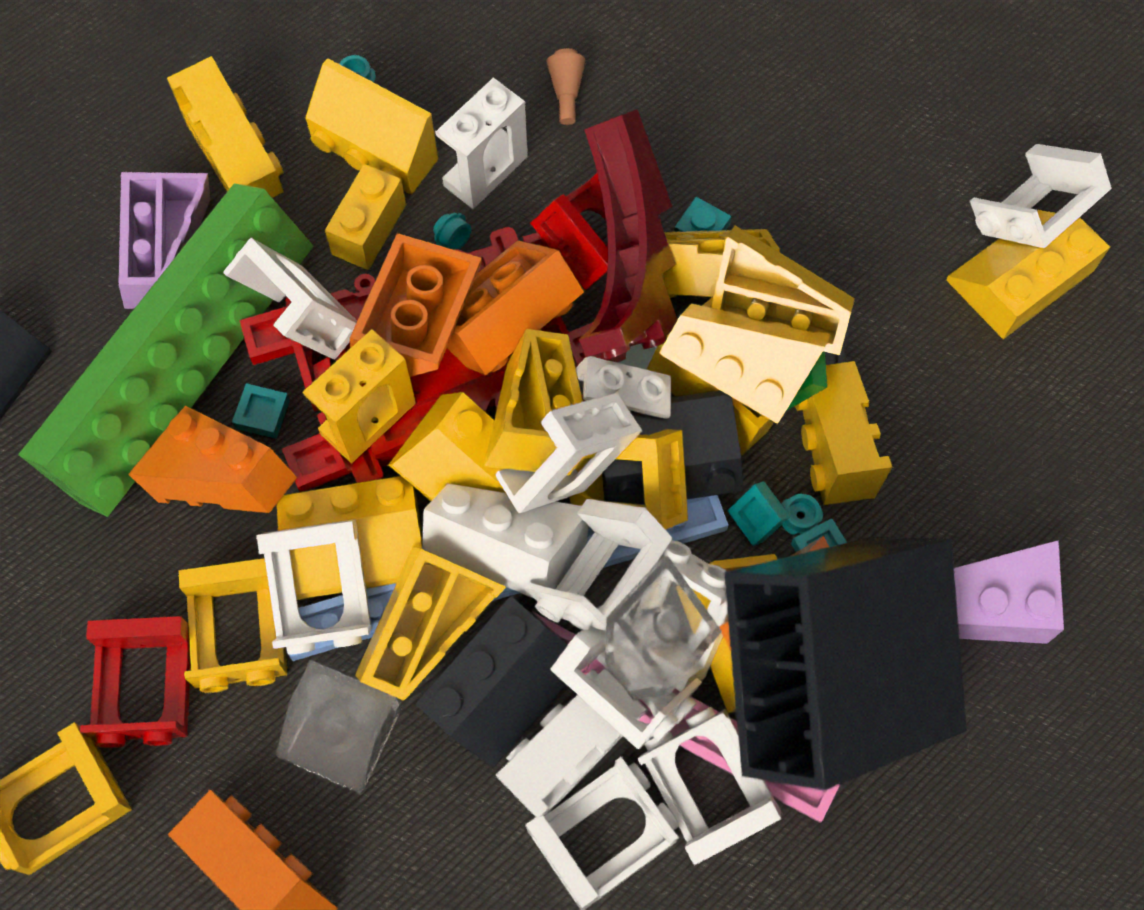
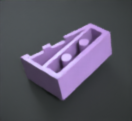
M121 172L119 289L124 309H134L200 227L211 200L208 173Z
M1058 541L954 568L960 639L1047 644L1064 630Z

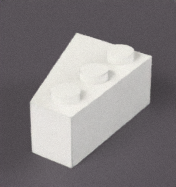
M447 484L424 509L422 549L534 598L524 589L526 585L532 583L555 589L586 546L589 526L577 514L582 507L579 505L552 502L518 513L506 493Z
M604 668L599 674L592 669L586 674L593 683L636 720H639L649 710L608 669ZM579 695L565 708L558 704L540 723L543 729L531 741L525 738L507 756L509 762L496 774L500 781L537 819L551 812L623 737L621 733Z

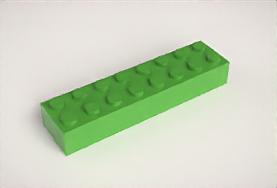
M235 183L231 186L18 454L79 504L106 517L111 514L135 482L128 475L184 406L186 405L191 408L244 339L239 320L263 314L273 301V299L223 273L248 240L253 238L298 264H301L314 247L265 189Z

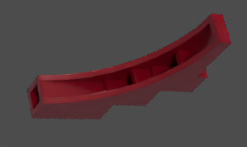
M638 109L584 129L594 158L603 195L608 236L607 281L601 308L592 327L579 339L585 357L603 353L604 358L609 359L629 351L630 347L641 344L643 349L659 346L666 342V335L672 331L678 320L664 284L665 279L663 273L676 265L660 218V214L671 208L672 204Z

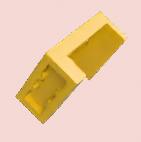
M372 329L303 391L304 396L320 409L327 418L318 427L320 435L351 464L416 404L405 358Z
M666 429L651 435L639 434L616 459L642 461L645 505L610 503L646 508L666 530L688 520L682 430ZM596 453L584 456L575 467L577 472H579ZM602 474L584 492L570 496L571 504L582 506L587 499L608 502L604 501Z
M265 558L179 570V588L187 596L191 671H184V676L192 686L200 688V691L204 693H215L227 690L230 683L247 681L249 686H263L274 683L275 677L288 675L285 647L273 649L272 642L276 639V631ZM257 591L261 639L260 658L258 661L220 666L216 650L213 597Z
M75 722L57 733L62 741L61 743L0 780V863L7 870L12 868L13 871L30 875L132 810L98 747L95 746V742L81 734L80 725ZM75 766L95 804L41 838L26 840L20 837L14 830L12 822L13 812L18 803L27 795Z

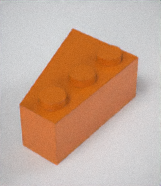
M186 405L171 420L169 426L128 474L158 503L169 504L171 500L186 501L190 506L202 507L203 503L219 504L223 509L270 513L297 479V476L270 447Z
M209 790L168 834L240 910L338 909L308 880L313 873L293 854L284 858L277 851L282 843L267 828L260 824L254 829L247 822L252 813L232 795L224 801L213 791Z

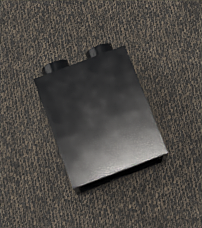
M869 537L724 572L742 777L826 791L967 731L952 539Z

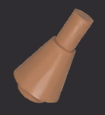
M564 48L555 51L554 55L548 57L546 62L557 99L559 100L560 123L570 125L576 122L575 99L578 95L586 59L578 54L576 50Z

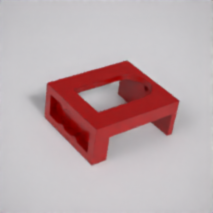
M597 173L567 196L562 194L556 198L530 223L550 248L559 250L584 290L604 276L608 268V245L604 244L581 216L582 212L594 211L606 220L603 195Z
M181 616L88 621L86 639L95 646L90 725H80V733L96 741L95 746L102 748L125 746V740L143 739V744L163 746L172 744L173 737H187L190 683L185 679L184 671H190L191 668L188 623ZM167 647L162 716L157 722L123 723L119 712L123 649Z

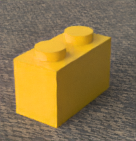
M366 164L362 166L325 229L333 256L364 269H370L406 206L400 178Z

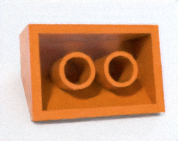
M397 233L352 331L350 348L372 329L405 358L409 377L437 370L481 266L482 258Z
M517 240L477 273L447 346L467 368L484 375L499 370L508 362V356L514 352L526 329L541 331V328L553 318L566 314L572 308L573 301L584 293L559 250Z

